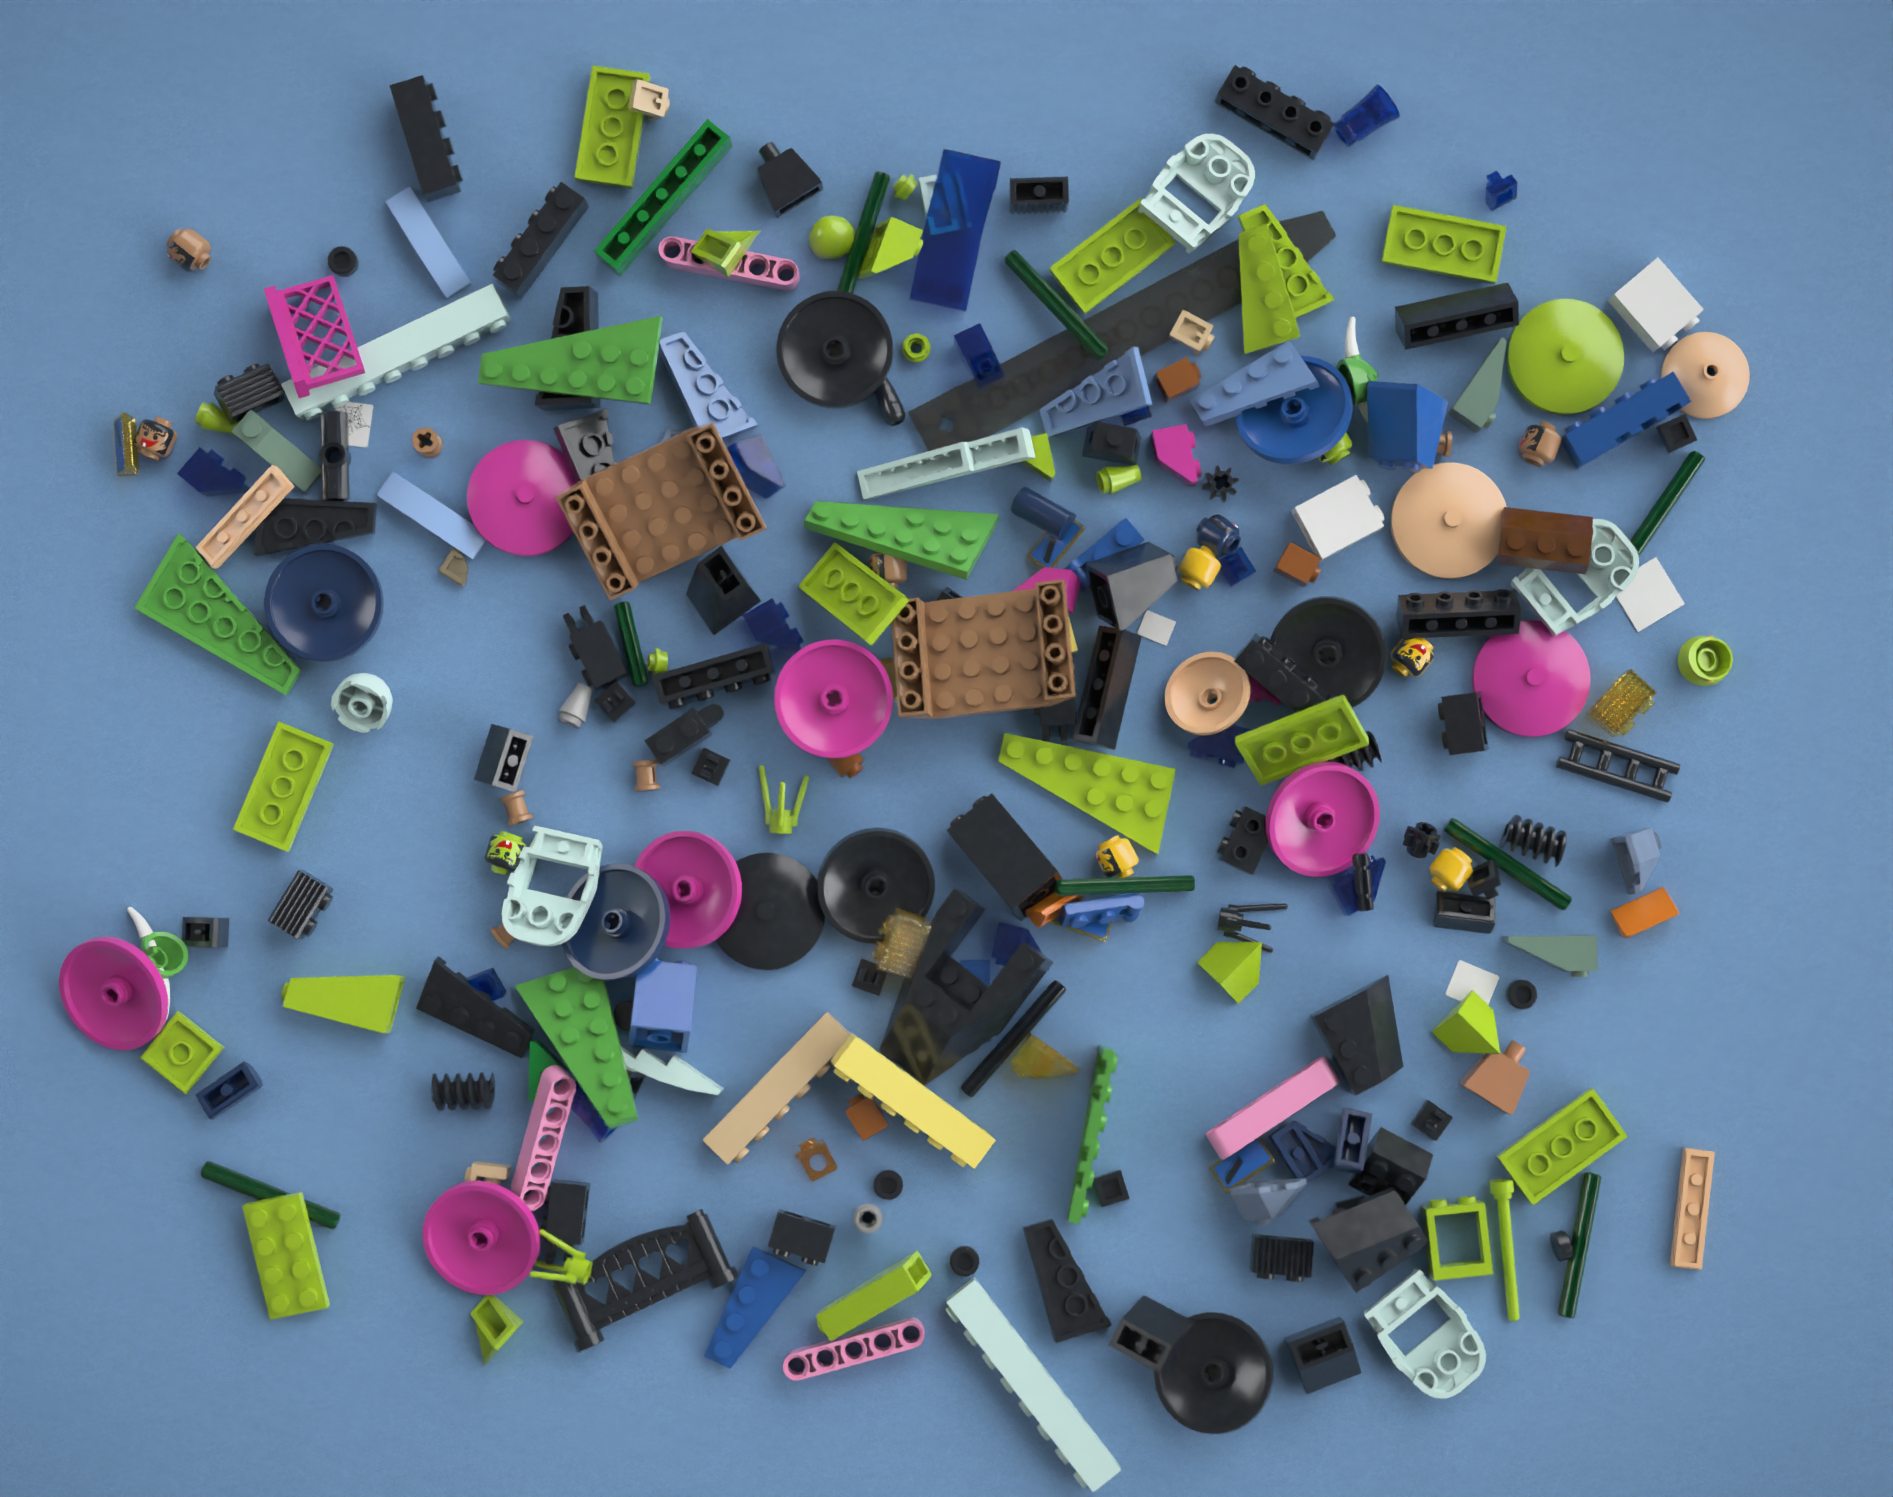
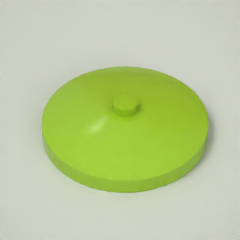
M1556 299L1540 304L1519 321V325L1514 328L1508 341L1506 364L1514 388L1530 405L1549 414L1575 415L1594 408L1614 390L1623 371L1624 348L1616 326L1601 310L1580 300Z

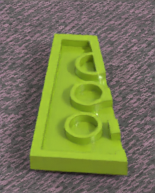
M1261 204L1237 215L1242 231L1268 224L1295 318L1335 300L1320 282L1321 279L1304 260L1300 250L1291 242L1286 231L1266 204Z
M1268 224L1239 232L1244 354L1299 338L1301 334Z

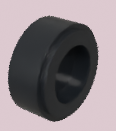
M339 246L329 253L328 266L336 275L347 277L355 273L358 268V257L352 249L346 246Z
M1515 980L1507 987L1506 998L1514 1008L1527 1009L1536 1002L1537 990L1527 980Z
M623 1001L614 1009L615 1024L623 1030H630L634 1001Z
M887 1169L881 1171L875 1177L874 1190L880 1198L892 1200L902 1192L903 1180L898 1172Z
M1560 1230L1551 1233L1550 1242L1557 1260L1561 1262L1571 1259L1573 1250L1566 1232Z
M966 1245L954 1249L950 1256L952 1270L960 1276H970L975 1273L979 1267V1256L976 1250Z

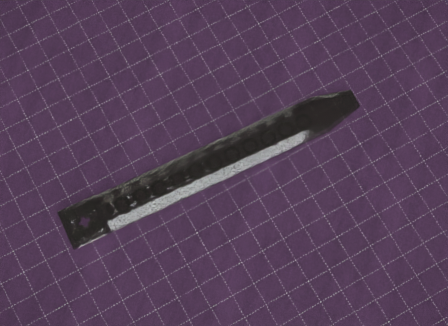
M1323 211L1278 221L1294 246L1300 250L1307 263L1336 238V234ZM1239 239L1083 320L1108 347L1107 355L1101 360H1096L1066 329L966 383L958 385L909 411L908 415L927 450L932 451L960 442H971L989 437L1040 410L1066 391L1074 389L1081 384V381L1095 375L1104 369L1105 365L1125 355V352L1132 347L1139 348L1141 357L1173 340L1169 338V334L1182 310L1207 322L1241 304ZM945 417L948 420L953 419L955 421L952 425L953 431L948 432L947 429L941 430L939 428L942 424V419Z

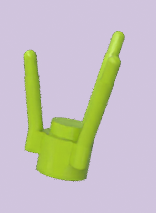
M760 765V782L766 814L765 824L769 825L770 833L792 834V826H797L798 815L807 789L809 776L805 775L791 816V810L784 809L785 783L780 782L778 809H773L772 814L765 768L763 765Z
M539 1229L541 1236L574 1257L573 1259L568 1257L564 1266L546 1264L544 1261L537 1260L534 1266L562 1274L531 1271L529 1273L530 1277L565 1281L571 1284L578 1282L585 1285L592 1270V1262L585 1260L586 1253L575 1250L552 1234Z

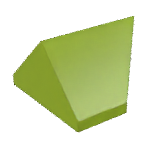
M707 228L691 250V253L728 278L761 230L713 231Z
M1216 942L1196 963L1239 1004L1259 984L1262 942Z
M1473 990L1431 1031L1453 1053L1500 1054L1494 1010Z
M486 1295L470 1312L475 1321L484 1366L524 1322L495 1295Z

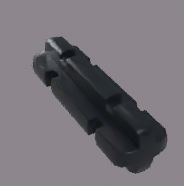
M1367 853L1354 854L1352 862L1353 867L1356 868V871L1353 872L1355 893L1358 895V899H1356L1358 911H1371L1374 908L1373 898L1370 897V893L1373 892L1371 871L1368 870L1367 866L1370 865L1369 855Z

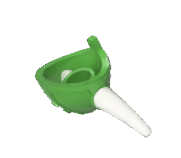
M1350 317L1345 337V358L1337 363L1336 369L1344 376L1349 386L1353 405H1358L1361 414L1368 423L1367 385L1368 381L1377 382L1378 373L1369 363L1362 360L1356 343L1355 317Z
M128 907L127 912L133 919L139 933L141 944L139 949L151 959L159 970L167 989L170 1006L169 977L176 975L186 966L189 958L188 949L185 943L174 934L168 932L153 933L146 920L135 909Z

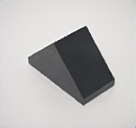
M183 917L182 941L186 946L228 947L229 918Z

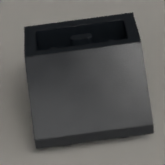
M722 546L698 562L686 592L687 597L713 635H716L761 602L743 573Z
M1380 1127L1367 1145L1363 1171L1361 1173H1353L1348 1185L1368 1196L1393 1187L1406 1206L1426 1180L1433 1154Z
M1144 1295L1121 1319L1109 1346L1161 1374L1170 1376L1196 1322Z
M1340 1317L1285 1337L1306 1394L1361 1374L1354 1345L1346 1324Z

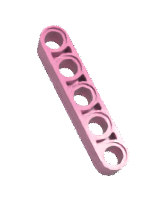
M669 236L664 238L659 244V254L663 263L672 269L782 291L794 290L800 282L798 267L789 259L746 251L727 278L707 263L697 264L694 262L695 255L691 253V250L698 241ZM671 247L680 249L679 255L675 258L665 256L666 251ZM755 264H762L766 267L765 272L761 275H753L750 270ZM789 269L794 272V276L789 281H782L778 278L781 271Z
M1323 1055L1213 1127L1205 1136L1220 1159L1223 1160L1336 1086L1341 1079L1326 1056Z
M558 1065L547 1067L541 1075L511 1184V1192L517 1195L528 1206L530 1211L539 1209L545 1201L576 1084L571 1076ZM563 1079L558 1086L554 1087L558 1080ZM555 1107L551 1113L546 1114L550 1108ZM547 1135L544 1140L539 1142L542 1136ZM540 1162L536 1168L531 1169L535 1163ZM532 1190L531 1193L524 1196L527 1191Z
M910 1317L840 1336L831 1342L826 1340L794 1349L786 1355L783 1371L791 1380H802L913 1349L923 1342L924 1326L919 1319ZM907 1326H915L920 1334L916 1339L909 1340L904 1337L903 1330ZM879 1334H886L890 1337L891 1343L885 1348L878 1347L874 1341L875 1337ZM858 1342L862 1346V1352L857 1356L850 1355L846 1350L847 1344ZM822 1350H829L832 1352L834 1360L824 1364L819 1361L817 1354ZM793 1358H800L804 1361L805 1368L799 1372L793 1371L789 1366V1361Z

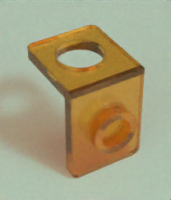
M813 1137L798 1145L800 1150L796 1152L795 1156L797 1159L800 1158L811 1181H816L837 1169V1164L823 1138L816 1141ZM817 1153L823 1154L827 1159V1166L821 1171L814 1170L810 1165V1158Z

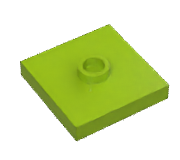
M177 1011L141 1055L140 1059L184 1094H188L225 1047L183 1013Z

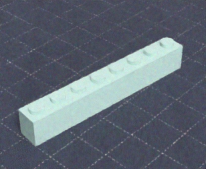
M490 284L358 347L365 370L364 374L310 389V396L303 398L298 397L292 379L281 385L296 416L302 420L310 421L320 417L321 413H323L322 411L331 406L338 408L349 402L348 398L359 394L362 396L371 393L376 389L375 385L384 381L391 383L402 377L401 373L409 369L415 371L425 367L428 364L427 361L434 357L444 358L454 352L453 348L462 344L465 346L474 344L481 339V335L489 331L491 333L499 332L507 327L506 323L512 320L497 289L493 284ZM343 356L338 364L339 367L344 369L357 365L354 359ZM322 366L313 368L310 372L311 379L324 375L327 368Z
M975 1277L971 1278L946 1298L948 1307L945 1310L955 1323L959 1320L967 1329L963 1333L973 1346L979 1344L985 1354L982 1355V1358L991 1370L997 1368L1003 1375L1000 1379L1003 1386L1010 1394L1014 1391L1021 1399L1018 1403L1028 1417L1034 1415L1040 1423L1037 1426L1038 1431L1046 1441L1050 1439L1054 1441L1058 1447L1055 1452L1065 1465L1069 1462L1076 1470L1073 1475L1082 1488L1088 1486L1094 1492L1121 1471L1120 1465Z

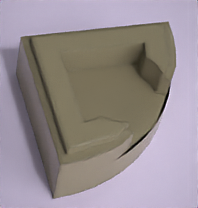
M452 547L438 572L464 587L468 579L467 562L463 555L456 548Z

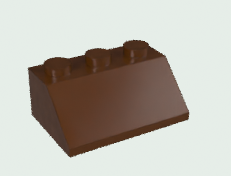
M1504 507L1497 564L1586 575L1591 554L1593 517Z

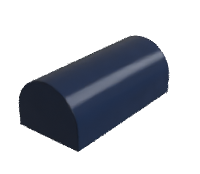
M1023 487L1017 493L1011 506V511L1014 515L1061 541L1076 518L1075 513L1028 487Z
M244 1061L195 1094L208 1118L214 1120L261 1088L263 1083L255 1069L248 1062Z
M1342 1108L1333 1168L1348 1173H1361L1363 1171L1372 1113Z

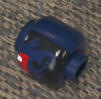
M1215 514L1210 518L1205 517L1197 526V542L1199 546L1208 547L1215 557L1232 555L1241 542L1238 526L1220 514Z

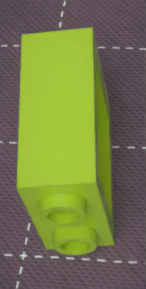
M1476 1196L1458 1197V1202L1447 1203L1446 1199L1429 1200V1205L1421 1206L1424 1235L1429 1242L1426 1245L1429 1277L1436 1281L1493 1274L1486 1208L1483 1201L1476 1200ZM1475 1211L1481 1259L1440 1264L1434 1216Z

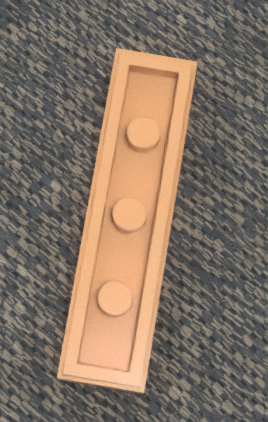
M271 465L195 548L212 568L218 569L295 486L277 466Z
M1683 1148L1670 1257L1671 1266L1702 1270L1715 1154L1713 1151Z

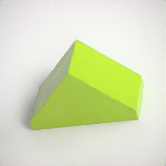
M1047 433L1031 436L1035 458L1021 461L1020 463L1052 482L1055 477V468Z

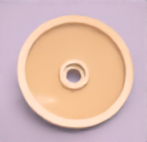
M1699 332L1682 338L1667 353L1661 370V378L1674 371L1691 400L1689 404L1679 411L1699 419L1716 418L1734 409L1743 399L1749 384V367L1743 352L1727 337L1712 332ZM1707 367L1714 369V376L1707 374Z
M1203 652L1188 658L1175 669L1166 686L1165 706L1169 716L1178 727L1195 735H1211L1227 729L1241 717L1249 702L1251 687L1247 672L1234 662L1235 658L1221 652ZM1213 698H1217V701L1215 703L1210 704V701Z

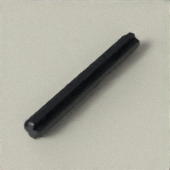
M1054 980L962 1084L961 1089L966 1095L973 1097L1065 993L1066 988L1059 981Z

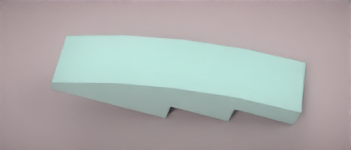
M621 1046L625 1065L653 1079L683 1089L719 1095L724 1089L676 1055L667 1064L646 1048L642 1049L638 1056H635Z

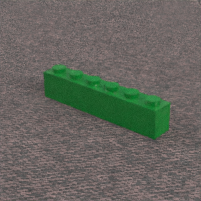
M707 119L596 247L594 252L597 258L620 277L732 148L730 137Z

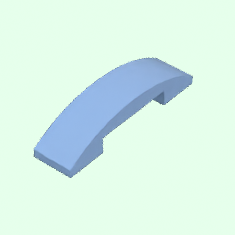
M410 186L385 201L447 299L472 284Z
M393 471L377 493V496L473 560L486 542L473 524Z

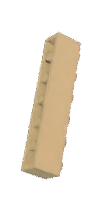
M827 1011L710 1131L703 1141L727 1165L732 1160L738 1163L749 1152L746 1148L747 1144L753 1138L759 1142L770 1130L766 1125L774 1117L779 1121L791 1109L787 1103L794 1096L800 1099L811 1088L808 1082L814 1075L821 1078L832 1066L828 1061L837 1053L851 1033Z

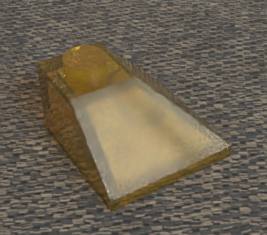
M1031 1032L1025 1037L1009 1060L1014 1065L1011 1070L1025 1080L1028 1075L1033 1079L1077 1074L1080 1070L1076 1064Z

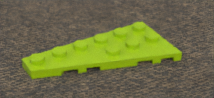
M1004 733L999 763L1158 855L1176 769Z

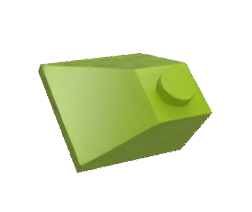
M889 217L878 223L867 249L858 279L864 280L913 258V256H917L923 245V240L920 239L923 230L894 217Z

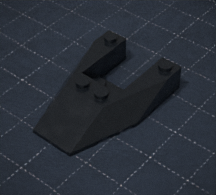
M955 888L936 912L909 962L880 1047L884 1054L924 1086L952 1068L955 1063L979 1049L985 1042L999 1035L1054 963L1031 944L1022 942L990 986L980 980L951 956L986 909L965 892Z

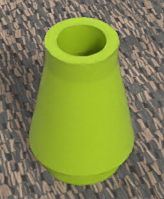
M202 402L196 415L195 424L201 425V429L236 436L232 430L239 422L230 424L222 408L213 402H210V404Z
M1139 466L1103 467L1102 470L1096 473L1099 490L1102 494L1108 493L1112 495L1134 483L1141 482Z

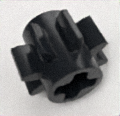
M1217 465L1214 475L1206 472L1204 477L1209 480V483L1205 484L1202 490L1210 491L1209 500L1214 499L1216 496L1220 497L1222 503H1224L1227 493L1235 496L1237 491L1232 488V485L1236 484L1239 478L1231 477L1232 468H1228L1225 472L1221 471ZM1223 478L1226 481L1224 483L1225 487H1222L1220 490L1216 489V481Z
M1419 822L1415 828L1412 826L1407 827L1403 836L1405 838L1403 845L1407 846L1406 850L1411 856L1422 859L1427 857L1428 852L1433 855L1436 854L1441 836L1437 834V830L1433 825Z

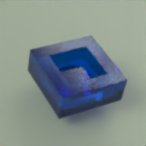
M494 967L468 977L467 982L481 992L483 990L489 994L492 1001L504 997L507 993Z

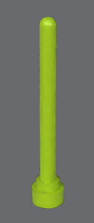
M1508 1178L1493 1179L1489 1181L1490 1193L1494 1194V1199H1497L1507 1315L1510 1321L1516 1322L1520 1315L1509 1199L1512 1198L1511 1193L1514 1192L1513 1179Z

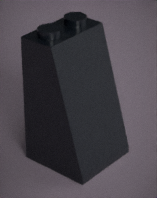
M991 793L989 796L980 797L973 804V809L966 815L961 814L950 823L951 827L947 829V832L1019 920L1022 921L1027 917L1025 911L1056 892L1055 883L1057 880H1063V878Z

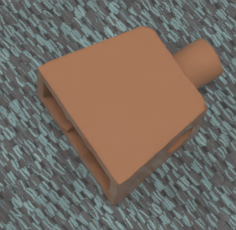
M1511 1040L1503 1054H1484L1462 1078L1459 1084L1506 1114L1513 1115L1530 1074L1529 1070L1518 1064L1527 1049Z

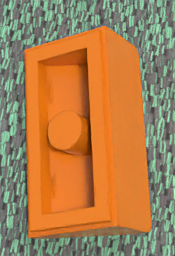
M1664 887L1610 911L1622 938H1628L1680 914Z
M1054 892L1027 909L1025 913L1033 924L1040 928L1059 916L1064 904L1081 902L1085 895L1058 896Z

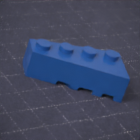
M1674 371L1658 381L1655 377L1639 386L1641 391L1634 395H1631L1629 391L1614 400L1616 405L1608 410L1605 406L1599 408L1589 415L1591 420L1582 424L1579 420L1565 428L1564 430L1567 434L1561 437L1562 445L1576 469L1689 404L1691 400Z

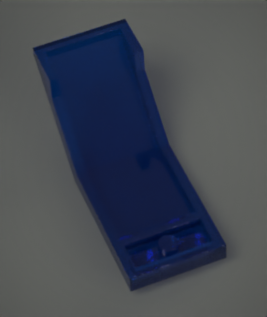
M943 149L921 238L923 245L917 257L909 300L966 312L982 233L992 196L996 189L1001 161Z

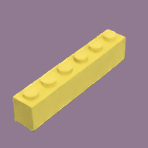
M852 1032L831 1059V1063L836 1067L833 1071L836 1075L846 1082L850 1078L859 1084L858 1091L869 1099L876 1096L883 1101L880 1106L892 1116H895L898 1112L906 1118L904 1124L917 1134L920 1130L928 1134L927 1141L940 1151L943 1147L947 1148L952 1152L950 1158L962 1167L968 1164L975 1169L996 1141L988 1132Z

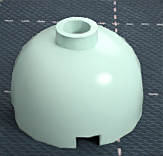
M356 673L345 678L339 684L331 699L332 710L335 709L339 714L338 720L349 729L362 733L369 732L370 729L377 728L378 730L382 728L391 713L393 703L388 685L376 675L369 673Z

